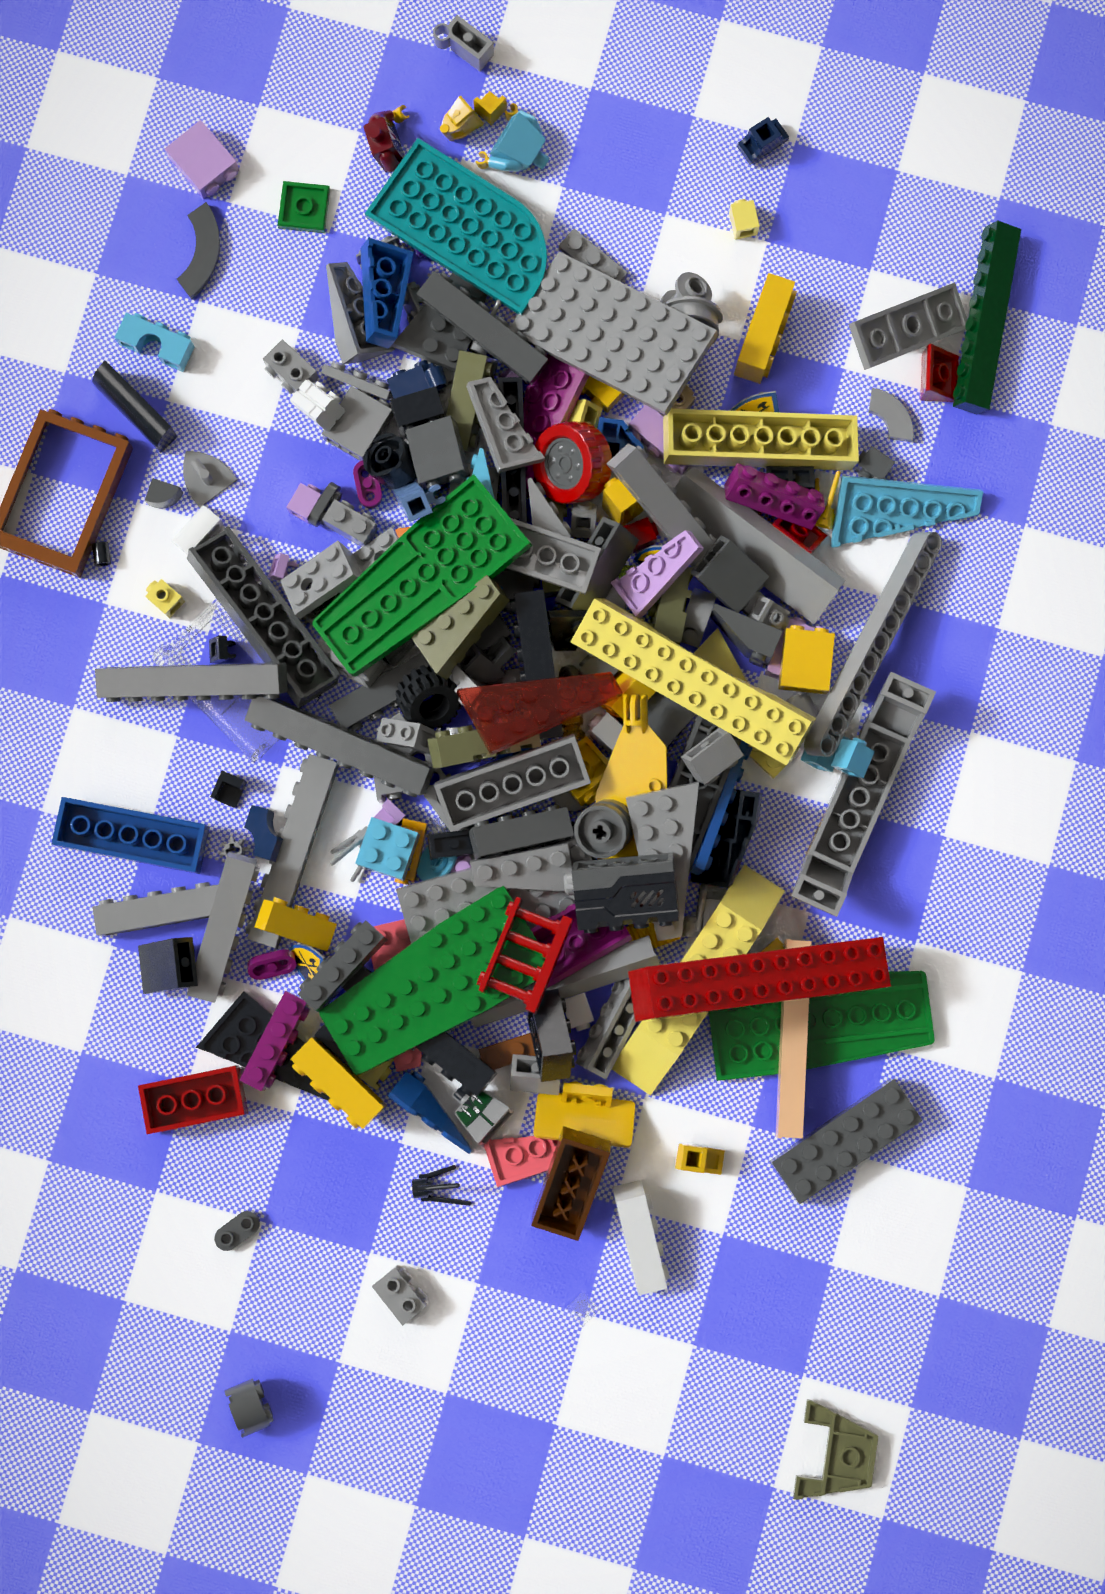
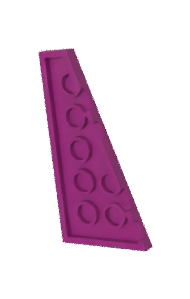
M549 354L546 356L549 361L547 367L532 386L526 387L523 403L524 431L530 435L534 446L539 436L548 427L568 421L589 378V375ZM533 465L525 466L526 497L529 499L528 479L531 478L534 483L537 482L534 476Z

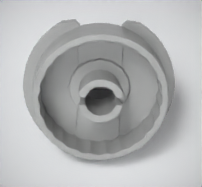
M682 273L675 282V290L667 291L662 296L660 302L716 329L719 334V323L723 321V313L720 307L711 301L712 290L709 284L696 273Z

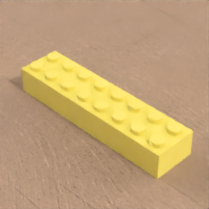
M671 408L667 416L664 415L663 417L664 464L735 467L739 463L744 466L749 465L766 468V466H814V469L851 471L859 462L857 415Z

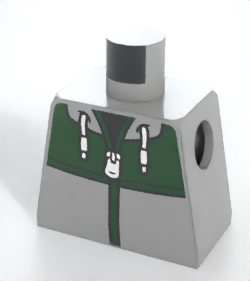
M458 1088L453 1094V1098L461 1104L455 1111V1115L473 1139L483 1147L514 1113L510 1107L485 1091L480 1096L473 1094L470 1097Z

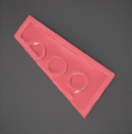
M534 1136L490 1139L484 1147L497 1188L547 1172L558 1140L542 1139Z

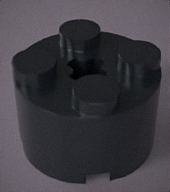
M394 433L382 434L372 441L374 445L370 450L367 448L363 464L365 470L389 490L401 488L417 479L410 447L406 441Z

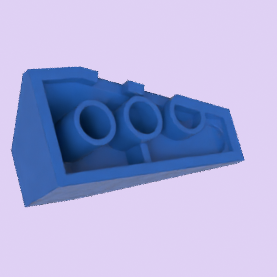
M415 1070L412 1074L407 1071L387 1097L413 1116L418 1115L421 1117V1120L426 1125L436 1131H440L442 1136L470 1154L473 1150L429 1086L424 1083L426 1078Z

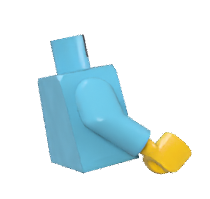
M511 103L510 109L513 112L504 111L505 117L509 122L489 154L492 156L489 158L486 152L480 151L478 153L479 157L485 158L483 162L475 161L480 169L490 167L501 171L513 172L524 171L533 163L542 170L550 158L540 151L546 139L542 135L543 132L538 120L523 110L518 111V106L515 103Z

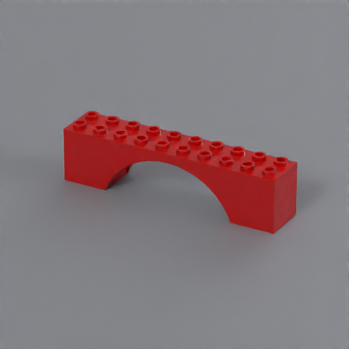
M883 937L647 966L628 971L635 1022L891 987Z

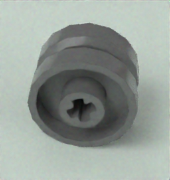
M603 799L586 808L578 816L574 826V834L578 846L586 854L594 858H609L616 855L632 841L634 835L628 808L623 803L614 799Z

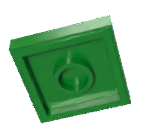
M283 181L278 229L325 234L330 186Z

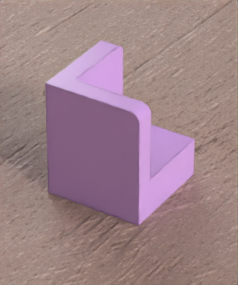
M389 799L381 805L383 808L374 816L376 819L397 826L402 824L403 818H407Z

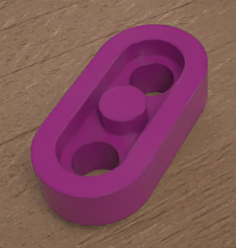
M362 460L353 469L357 495L362 506L372 509L377 507L382 501L380 482L371 475L366 478L362 477V473L366 471ZM370 493L374 494L375 498L373 500H367V495Z
M282 949L254 956L247 963L248 974L255 980L288 974L296 968L295 954L290 950Z

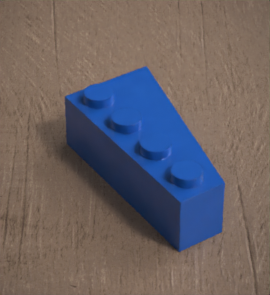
M368 237L360 248L366 342L389 349L398 336L413 252Z

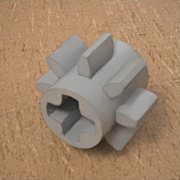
M230 836L229 843L221 842L222 846H224V851L220 852L219 855L227 857L229 851H233V846L240 849V852H237V854L245 856V852L250 851V848L242 846L245 841L241 838L237 843L234 837Z

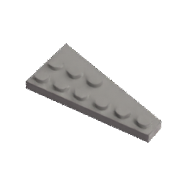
M699 782L626 797L638 856L673 853L679 921H675L674 925L659 926V922H653L657 941L682 937Z

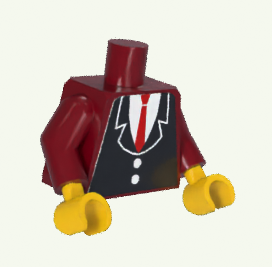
M401 105L393 111L376 112L371 115L368 123L363 125L371 154L386 173L394 172L405 157L395 123L393 122L401 123L410 117V115L405 116L402 113V110L407 108L405 105Z

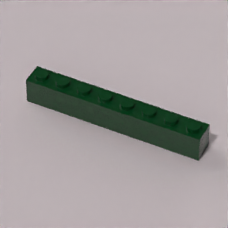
M999 220L985 226L981 234L982 245L977 257V273L973 279L974 289L969 302V317L965 324V340L961 346L962 357L957 369V385L953 391V407L976 415L990 410L1022 230Z

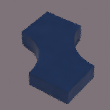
M251 805L244 828L248 829L254 838L253 856L276 862L283 838L279 837L274 830V811Z

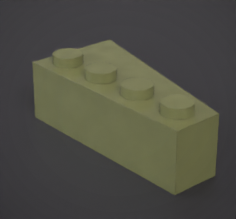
M460 350L446 417L451 415L457 422L464 451L473 453L474 448H477L479 443L478 433L481 425L466 386L470 381L491 377L494 380L499 361L485 355Z
M516 715L503 717L502 723L495 724L494 720L481 722L480 728L472 729V725L458 727L457 733L450 734V730L435 732L436 737L427 739L433 768H443L475 761V759L495 757L499 753L506 754L518 752L525 748L542 747L536 717L516 719Z

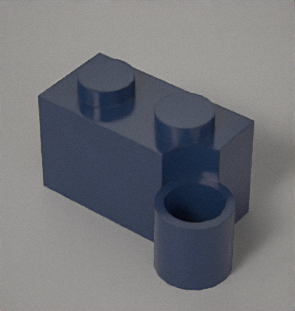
M427 360L414 364V368L407 371L405 369L396 371L392 374L393 377L387 379L393 398L436 386L438 394L446 392L445 387L448 386L442 366H436L434 363L428 364Z

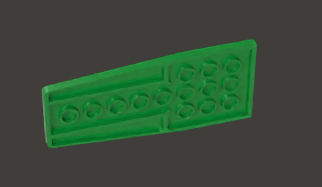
M474 474L446 496V500L443 503L434 506L432 513L417 520L313 620V627L352 676L360 675L410 640L413 635L476 588L475 584L483 577L488 575L489 578L493 579L533 546Z
M504 886L495 889L439 923L321 1009L320 1017L354 1074L361 1075L469 1021L512 997L490 987L487 988L485 994L479 991L480 986L477 985L480 973L482 971L486 972L507 921L508 916L505 915L508 904L510 901L513 902ZM516 917L511 931L537 941L526 921ZM507 940L502 951L503 955L536 968L538 966L542 967L546 959L542 957L541 953ZM497 964L492 976L520 989H525L536 982L533 980V977L501 964Z
M889 971L891 987L809 998L806 1070L932 1045L935 1037L926 973L924 971ZM782 1001L708 1012L716 1081L778 1074Z

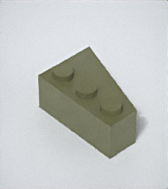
M687 567L648 610L647 614L651 616L650 623L648 624L678 645H680L687 616V613H685L687 598L690 599L692 593L691 590H688L689 583L694 577L690 574L693 569L692 567Z

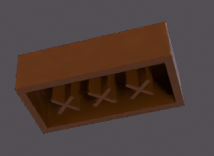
M563 1126L532 1213V1227L579 1241L610 1156L611 1141Z

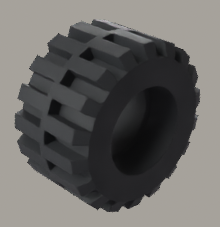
M422 665L420 669H412L409 675L405 674L403 682H399L397 685L399 690H396L395 695L397 697L396 702L407 722L420 723L434 730L436 727L443 728L442 725L445 723L448 725L452 722V717L456 718L458 715L457 710L461 709L462 704L458 701L460 696L454 691L457 685L450 678L446 680L437 675L430 665L428 667ZM434 695L432 698L424 701L427 697Z

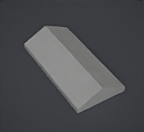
M511 518L533 546L511 563L507 569L586 594L601 548Z

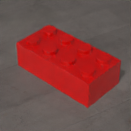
M240 1065L138 1085L146 1134L249 1114L243 1082L239 1081L242 1076Z

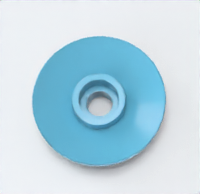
M428 846L421 855L417 874L423 881L446 875L452 870L457 857L431 860Z

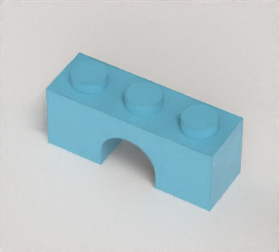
M126 312L114 337L118 345L141 354L143 347L151 341L160 342L161 349L158 358L161 363L184 372L195 348L190 340L191 337L180 331L177 334L171 332L162 323H150L146 317L138 313L131 315Z
M843 736L832 756H812L804 750L800 760L818 770L833 772V769L836 768L846 775L864 778L875 751L866 746L867 742L855 737L851 740Z

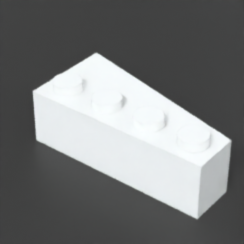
M641 1180L613 1186L612 1190L638 1296L668 1289L666 1280L670 1279L667 1264L662 1265L660 1259L661 1256H665L661 1241L656 1242L654 1234L658 1233L659 1229L656 1218H651L649 1210L653 1209L650 1194L645 1195Z

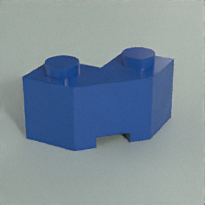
M599 417L598 430L606 438L610 448L620 451L627 444H630L634 447L640 446L644 450V446L629 430L624 420Z

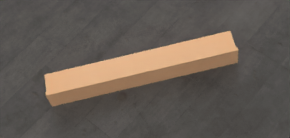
M784 940V949L812 945V941ZM809 998L782 1001L775 1135L776 1138L780 1139L782 1137L803 1139Z

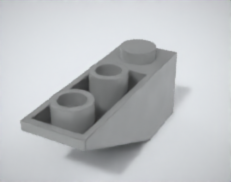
M529 478L528 487L532 525L571 538L570 535L573 533L571 528L565 521L561 523L557 517L559 511L552 501L548 503L543 495L546 493L539 482L534 483Z

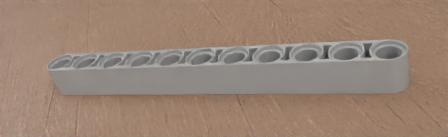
M917 532L911 536L819 711L813 726L805 738L804 749L807 754L830 757L837 750L941 549L942 539L937 532Z

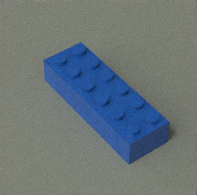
M61 797L51 845L200 874L210 827L206 824Z

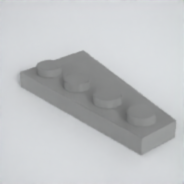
M487 377L468 382L466 387L497 472L501 473L543 462L545 457L541 451H537L533 445L532 438L528 433H525L519 424L520 420L515 413L511 412L507 406L506 399L492 378Z
M567 843L470 860L474 886L500 888L504 886L505 888L565 891L564 875L572 873Z

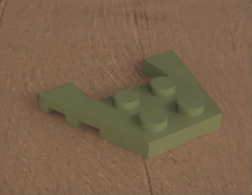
M806 1398L803 1422L829 1427L822 1478L795 1475L792 1498L800 1500L805 1497H818L834 1492L841 1493L872 1487L879 1436L819 1403Z

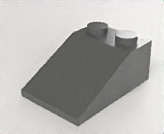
M714 604L710 615L713 622L744 657L749 659L751 664L762 667V665L767 666L783 631Z

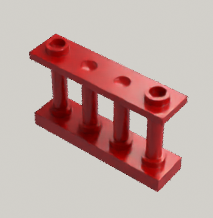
M516 897L514 902L510 901L505 912V915L508 916L488 968L486 972L482 971L480 973L477 985L480 986L479 991L484 994L487 988L490 987L523 1000V1003L527 1005L526 1011L537 1014L572 927L573 919L563 915L561 921L558 919L553 921L520 908L523 901L521 898ZM516 917L551 930L552 934H555L552 944H543L511 931ZM507 940L541 953L542 957L546 958L543 966L536 968L503 955L502 951ZM497 964L533 977V980L536 981L533 991H525L493 978L492 976Z

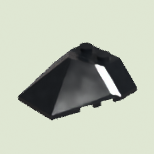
M733 789L737 791L732 804L728 803L726 812L729 815L725 825H720L718 834L721 837L717 847L712 848L710 856L713 857L708 871L704 870L699 876L691 873V882L730 888L758 823L763 793Z

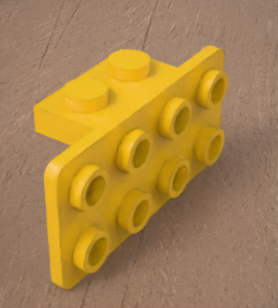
M576 1081L564 1083L563 1092L559 1093V1095L538 1093L533 1135L536 1138L559 1140L562 1128L565 1126L611 1141V1146L629 1148L632 1145L635 1103L629 1100L612 1099L613 1088L603 1084L591 1086L583 1085Z

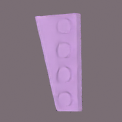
M685 530L663 545L659 552L649 555L644 559L643 563L637 567H632L626 571V575L620 579L616 578L611 584L635 617L642 618L704 548L691 531Z

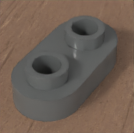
M334 482L328 484L311 511L308 523L315 527H318L320 524L324 525L322 519L334 499L340 501L342 497L340 492L341 486Z
M251 1210L243 1211L219 1228L214 1236L216 1246L220 1250L230 1251L256 1233L260 1227L258 1214ZM244 1219L250 1220V1228L243 1226ZM224 1234L230 1235L231 1241L229 1243L223 1241L222 1237Z

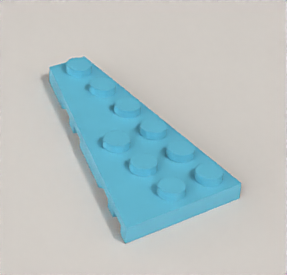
M842 475L830 546L832 548L839 547L846 543L861 542L868 538H879L914 530V528L921 526H931L943 521H954L979 515L983 490Z

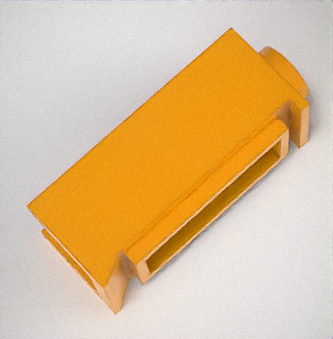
M403 818L401 827L420 834L405 881L398 879L394 881L399 884L409 885V881H416L417 869L428 825L427 823Z

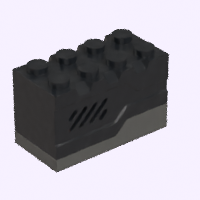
M673 853L574 862L572 873L564 875L565 893L575 900L578 930H584V933L598 932L599 927L608 926L610 931L623 930L624 925L634 924V928L642 929L649 927L650 922H659V926L674 925L675 921H679V903Z

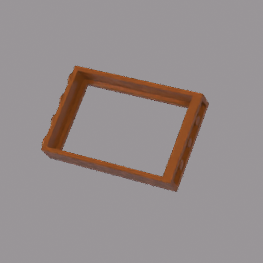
M40 409L0 505V549L81 579L92 551V543L96 542L132 453L133 446L128 441L129 439L118 433H115L114 436L106 433L104 428L93 425L92 428L86 426L82 420L71 417L69 420L62 417V414L56 410L49 409L45 411ZM47 423L116 447L72 557L3 532Z

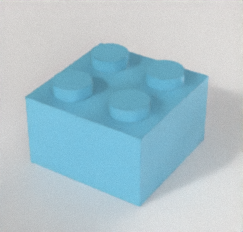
M371 817L355 864L362 868L405 881L420 834Z

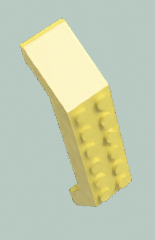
M744 864L735 877L733 884L728 888L680 962L747 954L766 925L785 890ZM708 1012L641 1021L622 1048L612 1070L651 1096L678 1059Z

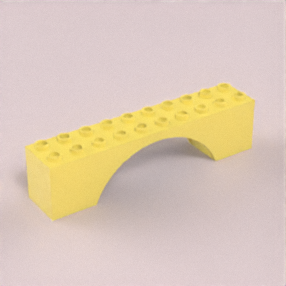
M594 598L571 640V643L786 766L793 761L816 720L815 717L778 696L757 688L703 660L655 630L644 620L635 617V615L605 598Z

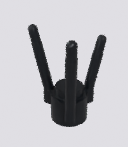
M456 1165L426 1174H419V1179H412L413 1198H421V1202L433 1201L466 1206L472 1204L471 1201L430 1196L434 1195V1190L460 1187L459 1183L434 1185L433 1180H428L455 1170Z

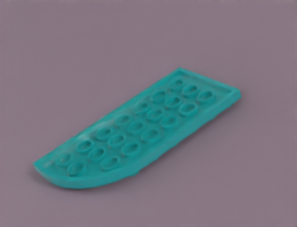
M419 138L416 139L364 213L365 217L392 235L397 236L403 242L496 301L500 300L501 304L517 314H523L529 300L535 296L544 278L547 268L546 242L541 227L533 214L518 200Z

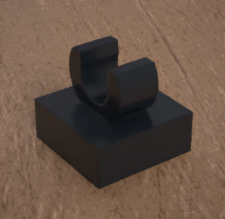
M221 635L209 639L210 663L219 664L235 658L236 654L228 653L227 647L236 645V642L233 640L227 641V636Z

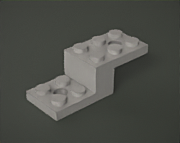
M390 527L354 553L337 540L280 580L295 616L301 619L338 592L341 594L399 539L395 529ZM312 583L311 588L306 591V587Z

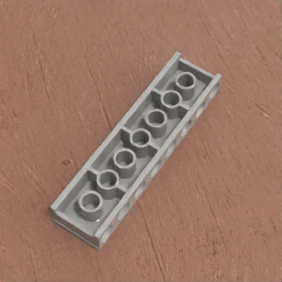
M693 467L687 473H684L675 486L677 490L675 496L680 501L684 500L691 507L692 511L689 513L694 519L697 517L704 523L706 534L708 536L711 534L717 540L721 535L731 540L769 576L765 581L764 587L811 623L815 624L846 580L752 509L726 500L725 489L697 468Z

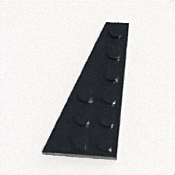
M243 991L195 1048L246 1068L273 1014L246 991ZM297 1036L293 1044L289 1043L285 1051L288 1053L287 1058L282 1066L278 1065L274 1073L276 1075L275 1080L328 1101L330 1097L325 1092L318 1093L310 1085L312 1080L307 1075L301 1076L292 1067L294 1062L291 1058L305 1044Z

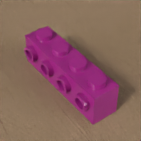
M737 463L724 484L726 500L811 530L825 509L824 497L819 491L802 487L793 481L780 479L771 473L766 474L749 465L744 466Z
M289 991L284 992L239 1081L261 1092L265 1091L266 1088L270 1089L276 1079L274 1073L278 1065L282 1066L287 1058L288 1053L285 1051L289 1043L293 1044L299 1034V1031L296 1029L301 1021L304 1022L311 1010L301 997Z

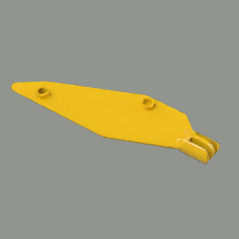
M623 694L624 725L596 791V802L603 799H614L623 803L628 808L626 797L667 788V746L648 725V695L643 694L641 699L639 694H633L631 698L629 694ZM634 835L632 841L624 849L609 858L638 856Z

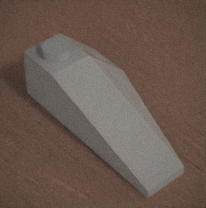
M348 262L328 263L326 271L335 343L342 364L360 363L394 351V347L387 349L366 342L363 286Z

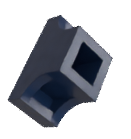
M768 116L749 128L748 134L737 143V148L749 165L789 141V135L777 118L771 120Z

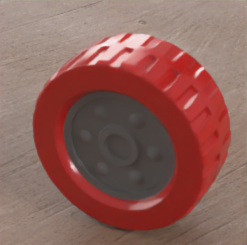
M578 421L554 424L539 436L535 444V448L538 452L541 451L545 459L541 463L533 464L534 476L536 481L543 487L545 495L555 502L574 504L589 501L599 496L605 489L604 485L610 480L612 472L607 463L617 452L609 447L603 434L591 424Z

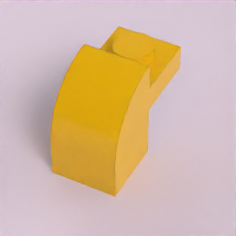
M679 1143L675 1169L721 1175L725 1150Z

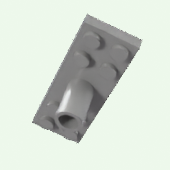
M954 282L848 325L864 370H867L965 330L967 316Z

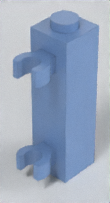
M414 481L407 483L401 488L392 489L402 512L410 522L432 513L433 511L429 504H441L446 500L444 496L434 498V496L439 494L440 486L438 484L432 485L429 490H424Z

